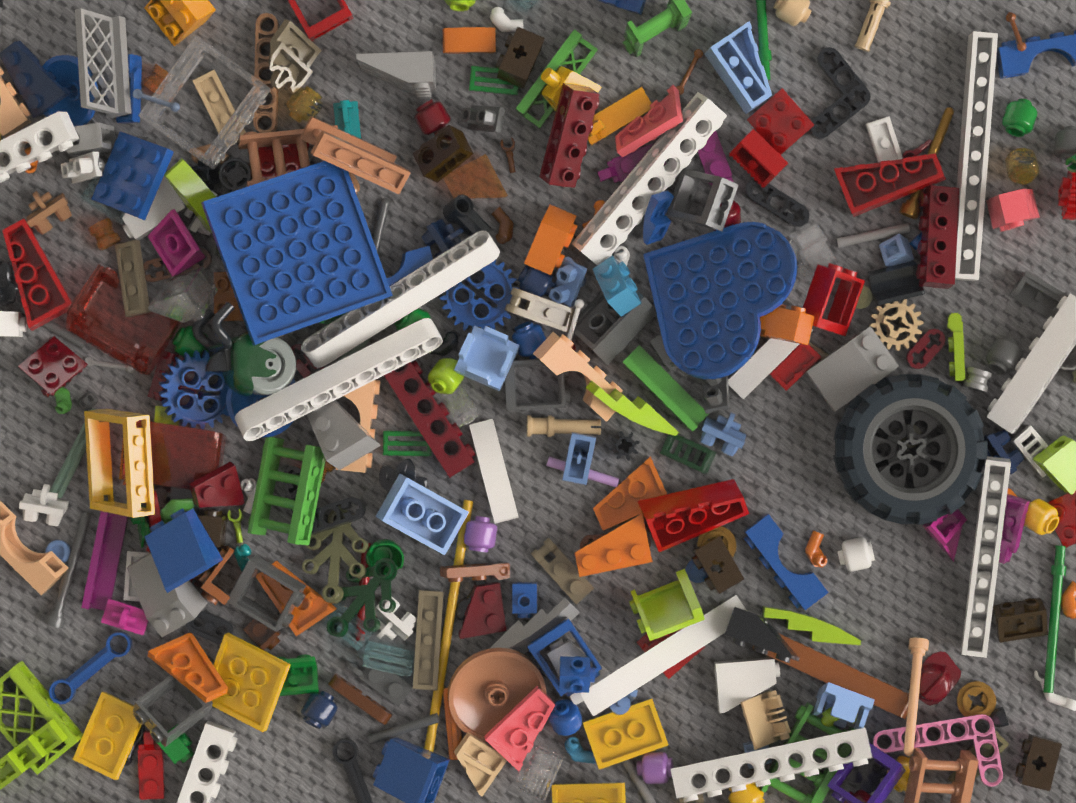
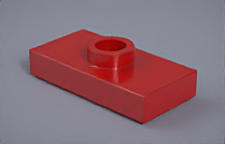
M809 343L808 345L799 344L770 375L787 391L822 356Z

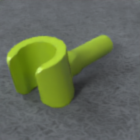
M238 509L239 518L232 519V513L229 510L227 516L233 522L237 543H243L241 533L243 512Z

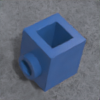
M512 582V614H517V618H532V614H537V582Z

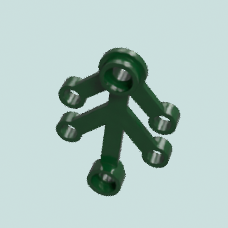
M389 558L378 560L374 567L365 568L366 572L361 578L355 577L352 579L349 569L347 570L346 578L354 583L361 581L362 578H373L367 585L341 587L344 595L340 602L344 601L347 597L357 596V598L341 617H332L327 622L326 628L330 635L338 638L345 636L348 632V624L364 604V628L370 632L379 630L380 621L376 618L375 591L380 585L382 599L379 602L380 610L392 613L396 608V603L391 598V581L396 577L398 569L393 560ZM355 567L354 571H357V574H359L361 568ZM389 567L388 573L384 575V569ZM334 589L331 590V593H330L331 597H332V596L334 595V593H335ZM389 601L390 607L385 609V603ZM374 620V627L370 628L369 623ZM339 624H342V629L338 632L337 627Z

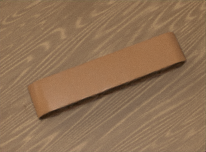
M263 13L257 18L255 29L253 124L258 133L275 132L278 126V89L272 86L270 80L263 81L260 77L263 70L269 69V56H263L261 49L264 45H270L272 37L280 27L276 17L270 13ZM272 20L274 28L268 32L263 31V22ZM265 93H269L272 95V102L266 106L260 104V97ZM263 118H270L272 120V125L268 130H261L259 127V123Z

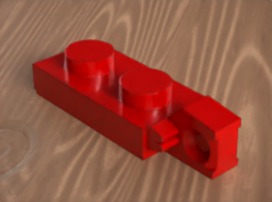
M150 731L144 732V744H139L138 750L139 800L165 798L163 749L152 738Z

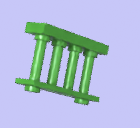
M669 0L666 10L640 26L635 27L632 20L629 21L624 33L625 41L622 43L629 54L634 53L638 57L641 55L644 43L669 27L671 29L675 27L678 32L684 29L689 22L692 11L685 0Z
M267 437L262 449L263 455L247 533L266 535V530L269 529L288 534V543L309 545L326 459L319 446L306 445L305 451L283 447L284 439ZM286 457L303 461L300 476L278 471L280 458ZM276 481L298 485L296 499L273 495ZM271 505L292 509L291 524L270 520Z
M807 702L805 706L800 705L794 716L797 721L791 729V733H789L790 738L786 739L783 745L808 740L799 735L805 721L829 735L851 731L854 728L849 726L848 730H840L835 726L827 727L823 725L821 718L811 713L814 706ZM842 744L838 748V753L841 757L846 758L852 748L849 744ZM825 749L815 751L814 754L823 760L827 759ZM790 758V765L793 768H798L802 765ZM774 760L770 769L767 770L769 773H774L778 770L777 760ZM826 768L823 773L819 772L818 775L805 777L816 786L812 794L807 793L805 795L790 785L780 782L777 778L770 780V786L800 803H822L830 789L827 785L837 771L829 772V769ZM769 785L761 786V791L766 792Z

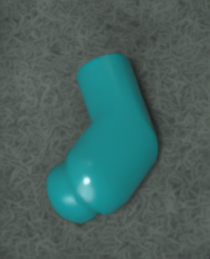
M242 544L240 547L237 546L234 550V556L242 572L249 561L247 556L251 555V549L247 544Z

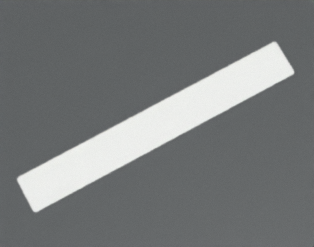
M735 595L705 614V620L681 629L589 688V693L582 692L580 695L593 716L597 715L724 634L734 607L746 610L738 596Z

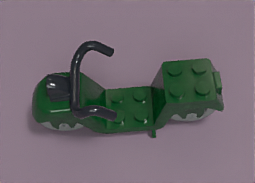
M216 245V252L220 254ZM229 302L216 314L208 308L195 321L192 328L194 338L207 350L215 352L206 363L205 372H223L225 383L236 393L243 396H250L252 393L256 395H271L286 388L293 380L296 372V359L292 349L284 340L276 337L253 346L248 331L232 339L221 326L222 321L234 310V307ZM211 319L212 330L220 339V342L217 343L210 340L202 332V328Z

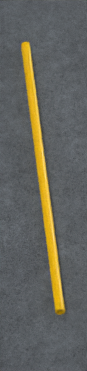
M470 500L463 501L462 508L469 513L458 532L453 565H463L466 551V544L464 543L466 523L471 519L473 501ZM460 582L450 583L440 645L438 689L433 690L430 715L440 714ZM438 723L427 727L424 749L434 752Z

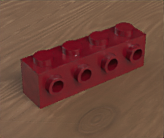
M563 83L539 175L549 185L575 188L577 180L580 178L581 163L587 152V140L593 129V117L595 110L599 106V93L590 87Z
M930 185L920 196L923 216L919 220L922 240L918 243V255H921V261L917 267L916 276L917 279H920L919 286L949 289L955 285L959 188Z

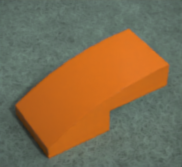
M443 28V53L496 52L495 28Z

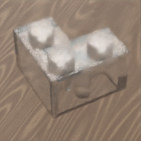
M814 219L785 237L800 262L797 266L804 277L809 276L810 279H813L818 264L827 267L828 263L834 265L838 263L825 243L827 238Z

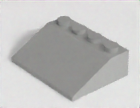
M432 51L356 54L357 62L364 73L410 94H416L417 98H431V94H437L436 64Z

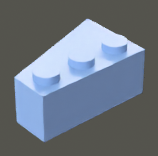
M750 21L711 46L705 53V56L745 114L772 96L764 66L761 65L758 55V46L752 35Z

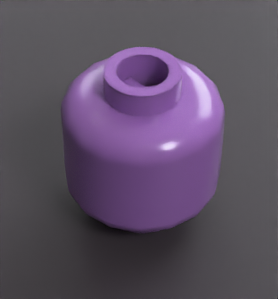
M476 516L475 521L470 520L466 523L464 543L469 546V550L488 552V549L495 546L497 526L494 523H490V518Z
M649 752L642 756V761H637V774L642 776L646 784H665L672 777L673 760L665 752Z

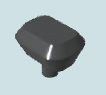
M87 392L79 398L78 405L82 410L88 411L97 404L98 398L93 392Z

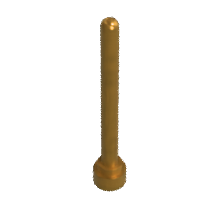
M947 107L944 110L927 154L936 153L938 155L954 114L953 108ZM924 189L912 193L910 198L906 199L905 203H902L899 210L901 215L917 220L921 211L919 209V200Z

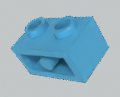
M611 256L592 269L606 301L621 317L641 304L636 292L638 288L629 277L630 271L623 261L619 263Z

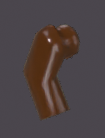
M498 207L491 215L499 223V233L495 235V239L499 244L503 245L512 239L514 223L504 210Z

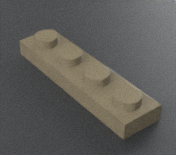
M419 590L413 689H438L444 592Z

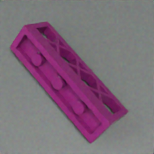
M100 512L81 608H94L105 611L108 599H112L129 517Z

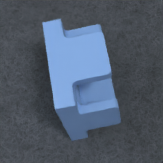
M474 326L472 332L468 333L459 352V360L454 371L500 391L520 345L509 341L508 335L485 326L483 330Z
M828 682L819 688L812 714L816 716L821 714L826 701L825 710L832 707L831 716L840 719L835 721L833 725L845 728L847 722H855L858 713L854 730L864 728L868 713L872 709L875 700Z

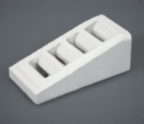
M1028 425L1010 442L1043 478L1046 474L1032 459L1042 450L1046 449L1048 445L1031 425ZM1031 435L1033 439L1023 446L1021 443ZM1038 443L1039 447L1029 454L1028 450Z

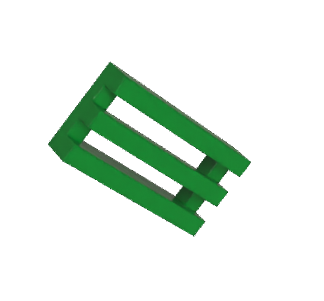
M471 66L469 91L518 96V86L515 85L513 89L475 86V82L513 84L497 78L475 76L476 72L498 74V68Z
M383 431V455L432 456V450L426 441H388V436H422L420 431ZM388 446H427V451H389Z

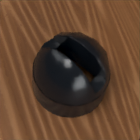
M1004 707L994 709L990 715L994 726H1008L1009 723Z

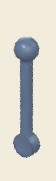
M140 89L133 91V97L138 100L143 98L171 108L173 112H177L180 109V105L177 102L170 103L146 95Z

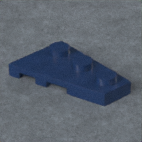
M21 41L13 42L0 52V58L33 118L40 117L71 94L66 87L62 88L58 84L56 77L51 72H47L40 65V60Z

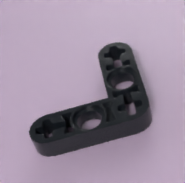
M826 47L820 51L817 63L843 96L812 120L814 126L809 131L817 139H824L864 108L871 98L867 87L840 53L832 47ZM823 54H833V63L837 66L840 62L843 66L831 74L829 70H832L833 66L829 62L823 63L825 58ZM841 71H845L850 75V82L846 85H842L837 81V75ZM855 91L857 93L863 92L865 94L863 97L864 103L857 101L852 105L856 109L852 112L849 104L843 100L847 98L848 102H850L855 97ZM836 106H843L847 112L846 117L837 119L833 115V109ZM828 113L830 120L836 123V126L833 127L832 123L824 128L826 133L823 134L821 131L815 132L814 129L817 127L815 123L817 121L820 124L825 122L828 118L824 115Z
M291 466L284 472L290 474L294 472L300 475L301 468ZM283 482L288 499L295 500L297 490L292 492V489H297L296 485ZM350 497L317 508L311 535L361 519L366 511L364 502L358 498ZM351 503L359 506L356 509L355 515L351 512L343 514L339 508L341 506L342 510L350 509L352 507ZM329 510H334L337 514V518L333 523H327L325 520V514Z

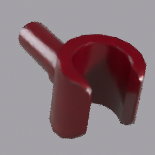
M928 139L914 150L904 151L902 157L907 153H913L914 156H918L922 151L931 146L932 140Z

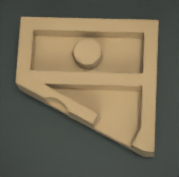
M469 732L466 733L454 751L481 796L484 795L507 762L490 744Z

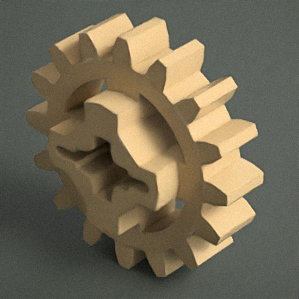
M907 299L902 300L901 303L895 301L892 304H883V308L877 305L875 309L878 314L870 315L875 320V323L869 324V327L875 328L876 335L882 343H886L885 347L887 350L894 345L895 351H900L901 344L905 349L910 348L909 341L917 342L914 335L922 334V331L917 329L919 325L924 324L923 321L917 320L921 312L914 313L915 304L907 306ZM896 308L893 315H883L887 310ZM906 312L909 314L912 324L908 323L905 317ZM898 318L899 323L906 328L893 330L894 325L888 321H894ZM880 324L885 326L887 330L886 336L883 334ZM903 332L909 334L903 340L896 341L899 334Z

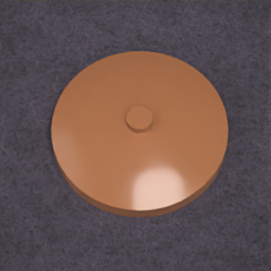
M507 648L485 649L468 657L454 672L448 687L449 709L455 723L463 732H469L487 742L484 736L536 686L546 694V685L537 665L523 653Z

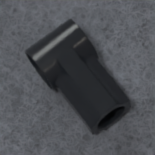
M458 195L443 208L445 219L452 224H458L469 237L479 231L489 232L491 230V227L473 209V202L467 195Z

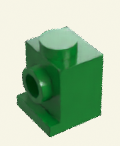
M177 723L173 728H171V729L168 731V733H169L172 729H174L176 726H178L179 724ZM185 733L166 747L161 742L158 743L174 764L179 760L184 763L194 755L190 746L192 741Z

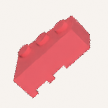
M1033 189L1007 192L986 200L993 229L1000 227V232L1024 225L1023 221L1040 218Z

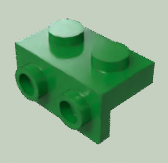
M303 654L291 659L277 657L291 664L280 696L319 693L318 665L314 656L311 657L310 655Z

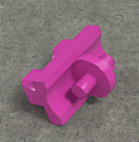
M109 598L101 623L144 635L148 620L142 608Z

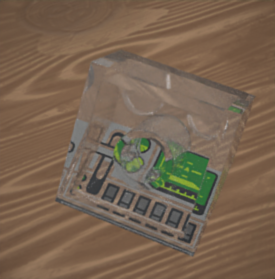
M202 266L163 282L148 308L151 312L182 323L192 319L197 321L206 315V310L213 303V298L218 289Z

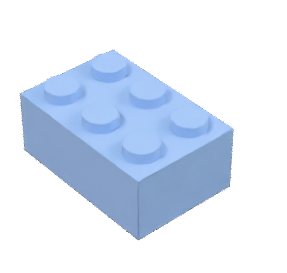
M399 474L376 517L445 555L469 512L406 476Z

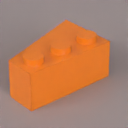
M781 304L772 312L760 317V336L808 345L815 316L806 314L805 308L791 306V310L786 309V305Z
M643 514L575 552L579 577L651 563L652 557Z

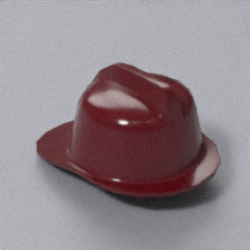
M946 652L933 653L922 664L919 700L929 706L941 702L955 687L961 676V670Z

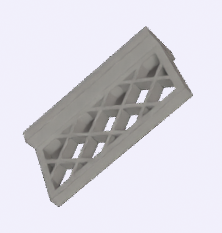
M82 8L76 9L75 21L81 107L106 113V117L110 118L132 114L125 17L117 16L112 18ZM84 17L86 18V20L88 21V23H89V25H90L89 29H87V27H86V25H85V19H84ZM93 32L99 40L98 43L92 37ZM86 42L88 43V45L90 46V48H91V50H92V51L90 52V54H89L88 50L86 49ZM95 56L101 64L99 67H97L93 60ZM88 66L93 73L92 77L88 74ZM96 81H98L102 88L100 92L95 85ZM89 91H91L95 98L93 102H90Z

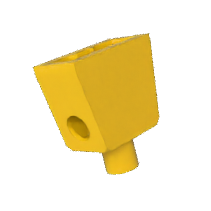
M560 66L556 72L551 68H547L541 74V80L547 84L542 91V96L555 111L563 83L587 86L597 93L602 88L600 85L563 66Z

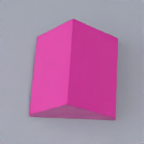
M175 209L171 210L148 235L149 240L172 277L205 258L204 253Z

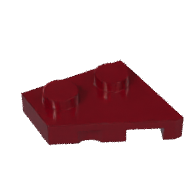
M232 462L224 464L189 484L194 504L199 508L245 504L236 466Z
M499 582L474 586L470 604L465 612L462 628L458 633L460 639L506 631Z

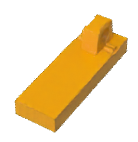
M642 87L594 115L593 129L588 137V142L591 146L626 126L636 117H641L649 112L652 103Z

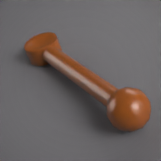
M1009 12L1006 15V21L1010 22L1018 43L1017 49L1024 51L1026 44L1022 42L1016 26V15Z
M701 49L694 51V58L680 85L676 87L679 90V96L684 93V86L698 59L703 56Z

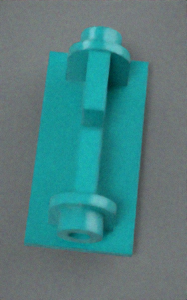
M343 100L340 103H333L335 125H338V129L361 139L358 101L350 102L349 100Z

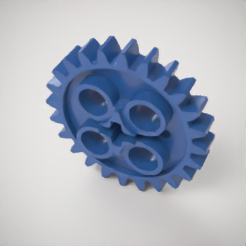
M495 259L480 269L485 275L481 283L472 282L471 275L465 279L478 290L484 288L485 296L496 303L497 308H493L482 298L475 300V293L466 287L462 281L446 290V295L440 297V300L447 301L448 303L442 307L443 310H451L447 316L448 319L454 316L457 318L454 323L455 326L463 322L464 331L469 326H472V330L474 326L481 327L483 330L485 326H490L495 330V323L497 322L504 326L503 317L511 319L508 311H505L506 304L510 303L512 297L510 294L512 290L511 284L516 282L517 279H509L508 276L512 272L511 269L502 270L505 265L504 262L497 266L495 265ZM494 285L502 286L504 289L503 296L498 299L493 298L490 295L491 287ZM460 289H465L469 292V299L464 303L458 302L455 298L456 292ZM480 304L486 305L489 309L488 315L484 318H479L475 315V308Z
M196 350L193 353V357H190L185 352V360L181 361L176 357V366L168 364L171 372L162 373L167 380L159 382V385L165 388V390L158 392V394L166 399L160 403L163 407L169 406L165 413L167 415L173 414L171 419L174 422L180 420L182 427H185L189 422L191 430L195 429L196 424H198L201 430H204L205 423H208L213 428V420L216 419L222 423L221 415L229 416L226 405L229 387L225 383L223 372H205V365L209 360V352L204 350L202 356H200ZM189 371H194V378L189 382H185V374ZM213 375H218L217 383L209 385V378ZM182 385L193 389H199L201 386L206 391H220V394L213 395L208 392L199 391L197 395L191 389H178V386ZM185 395H189V402L181 406L180 399ZM208 399H213V406L209 409H204V402Z

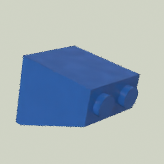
M182 508L170 515L172 521L164 524L163 520L150 527L152 531L150 534L144 536L167 593L223 560L194 509L185 512Z
M398 737L387 741L382 750V755H384L382 763L377 765L373 774V778H376L373 785L405 803H434L450 759Z

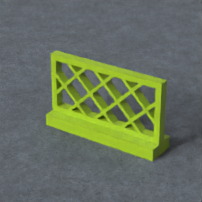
M21 661L0 678L1 733L15 748L20 744L17 740L18 732L30 733L32 735L37 731L35 729L36 717L44 718L47 722L54 719L68 737L64 741L66 745L62 749L54 748L46 755L44 764L40 767L37 763L31 766V769L38 775L82 738L83 733L60 705L52 701L49 692L24 662ZM9 677L16 684V693L4 692V681ZM3 696L15 697V710L3 709ZM20 698L28 699L32 703L31 712L19 710ZM2 713L14 714V727L5 726L2 722ZM19 715L31 716L30 729L18 727Z

